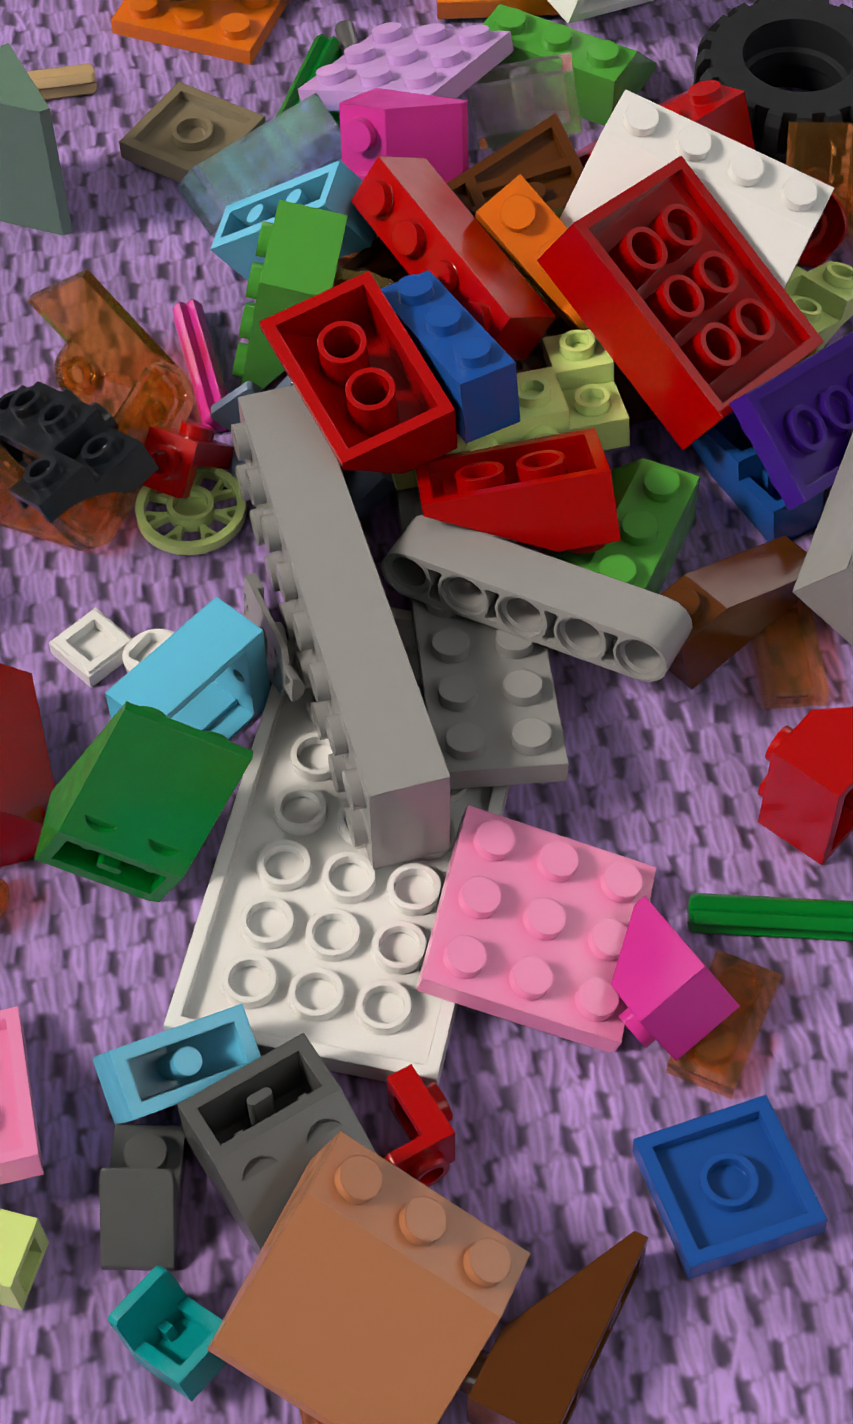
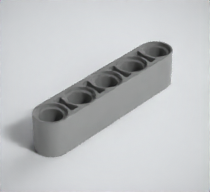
M423 515L416 516L383 558L381 564L382 574L388 584L405 596L645 682L658 681L665 676L693 628L692 619L687 610L678 602L666 596L494 536L427 518Z

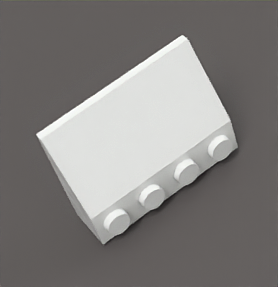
M625 89L603 128L560 217L563 224L569 228L580 218L679 156H682L780 285L785 289L834 187Z

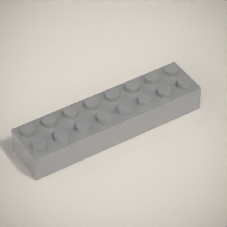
M294 385L238 397L241 423L231 424L232 439L239 461L245 460V464L235 466L240 493L243 501L251 500L253 506H256V509L250 510L254 537L258 546L266 545L268 553H271V555L264 556L269 584L272 592L281 591L283 600L286 601L279 604L282 623L287 639H296L300 651L295 652L299 677L305 689L312 688L316 702H311V709L318 737L320 740L329 739L333 753L328 754V764L337 793L346 792L350 807L345 808V817L354 847L365 845L373 869L450 850V775L339 462Z

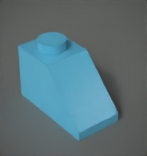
M239 1004L92 1057L113 1122L114 1124H121L179 1104L260 1058L261 1055L244 1006Z

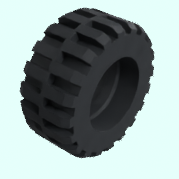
M756 0L751 6L743 3L734 7L728 13V16L723 15L702 37L698 46L693 85L701 81L716 80L721 85L745 91L756 151L813 178L821 179L827 177L830 183L845 178L848 174V168L853 170V8L841 4L839 7L829 4V0ZM776 87H794L811 92H793Z

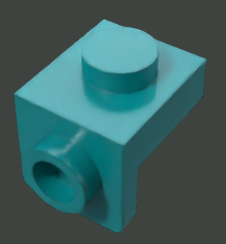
M161 1265L155 1266L108 1316L109 1324L135 1360L191 1402L227 1364V1362L207 1350L222 1319L188 1297L172 1273Z

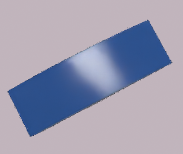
M734 412L691 444L710 475L768 542L784 535L793 540L817 528L823 512V491L807 502L788 510L779 492L771 483L769 474L752 443L742 431L740 422Z

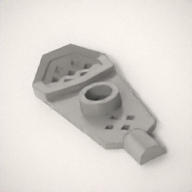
M257 573L246 574L244 576L243 616L264 630L270 681L279 693L286 692L292 702L296 701L303 695L305 686L295 669L290 665L284 626L281 622H274L264 602V587Z

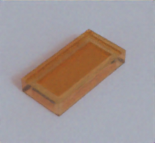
M800 599L751 640L764 709L827 705L829 689L812 609Z

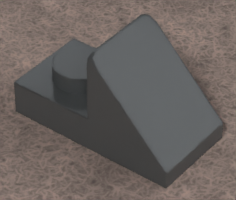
M114 1124L110 1168H102L99 1177L102 1270L151 1271L155 1266L161 1265L168 1271H175L187 1142L182 1125Z

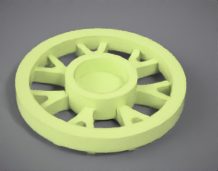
M198 466L190 496L187 499H178L164 493L158 494L155 493L156 490L143 486L135 502L137 525L144 538L156 548L180 556L207 554L225 546L239 533L247 515L246 501L242 499L237 479L221 468ZM203 478L217 481L211 492L200 486ZM234 497L237 501V506L215 509L214 503ZM148 502L162 503L167 505V512L146 511ZM213 520L227 525L218 533L208 527ZM169 522L175 527L165 536L155 531L160 526ZM199 531L201 534V539L182 541L185 532Z

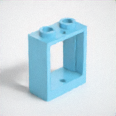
M216 597L105 692L111 719L124 703L128 701L138 706L156 708L168 718L201 731L219 733L231 741L264 711L271 689L264 630Z

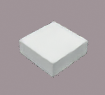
M95 607L51 640L49 646L51 653L92 688L123 664L122 655L124 648L132 638Z

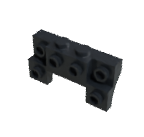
M37 381L30 387L21 385L17 390L10 391L0 398V451L4 450L15 467L24 473L23 477L9 491L22 508L26 509L28 506L37 509L49 523L55 521L61 514L77 503L93 496L112 492L133 493L159 467L141 441L118 431L119 426L103 406L97 402L88 405L67 388L59 391Z

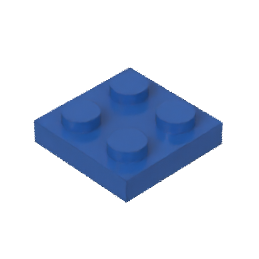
M767 1095L633 1139L632 1153L689 1280L825 1232L828 1219Z

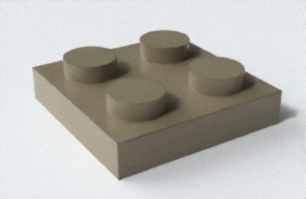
M178 82L119 141L121 158L209 194L265 135V116Z

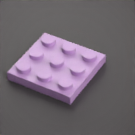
M398 22L384 23L374 27L371 31L372 34L361 43L347 47L344 50V55L334 63L317 69L316 76L298 89L302 109L339 111L340 102L374 88L456 99L514 52L511 31H489V27L482 24L468 26L461 30L445 29V26L440 23L427 24L419 28H402V25Z

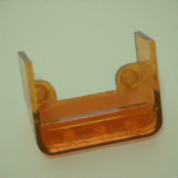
M88 269L39 290L30 296L27 302L66 341L57 355L54 365L55 377L61 390L64 388L69 389L82 402L91 405L93 402L99 403L115 419L119 426L118 431L141 441L143 445L145 444L150 425L180 429L182 420H187L194 406V391L189 378ZM0 446V526L78 551H87L108 544L135 504L137 495L143 487L141 485L133 493L112 492L93 496L77 503L61 514L55 521L49 523L37 509L28 506L26 509L22 508L10 493L9 489L23 477L25 470Z

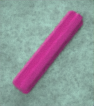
M194 299L187 303L179 301L173 307L174 322L202 424L215 429V434L220 431L228 432V429L211 418V406L228 394L202 304Z

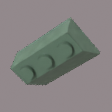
M7 43L0 46V221L58 235H66L72 233L73 229L50 108L11 45Z

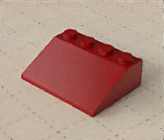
M679 156L574 222L537 260L682 450L732 414L734 411L729 404L730 402L794 366L824 343L817 331L682 156Z

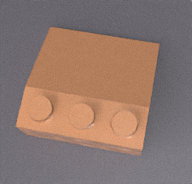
M340 1131L309 1161L207 1350L323 1424H438L501 1319L531 1253Z

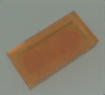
M717 950L709 970L740 1007L677 1061L670 1056L666 1073L732 1099L777 993L782 974Z

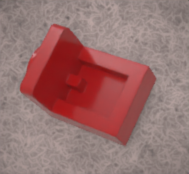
M182 420L180 429L150 425L144 447L159 469L142 485L178 499H187L190 496L197 467L229 469L234 446L214 440L216 430L199 423Z
M410 1064L387 1077L388 1106L410 1142L387 1154L385 1160L429 1187L442 1179L449 1171L450 1163L455 1161V1131L449 1124L453 1120V1114L446 1097L435 1082L425 1085L413 1065Z

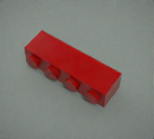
M378 156L353 196L352 204L409 275L420 274L429 270L514 361L526 360L554 321L556 315L426 158Z

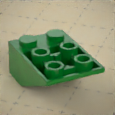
M126 701L51 791L34 860L147 901L160 902L184 878L250 764L253 751L230 742L219 733L201 731L168 718L156 708L138 706Z

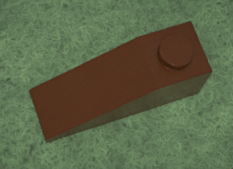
M784 535L686 573L660 595L678 602L687 610L692 619L693 626L690 635L670 666L669 671L692 690L800 600L792 591L807 552Z
M633 1231L501 1329L491 1351L488 1352L482 1349L460 1386V1391L468 1394V1422L472 1424L569 1423L643 1265L648 1241L647 1236Z

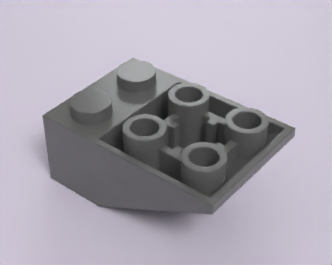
M304 1033L177 1104L187 1144L257 1256L309 1161L336 1134L342 1131L376 1153L341 1087Z

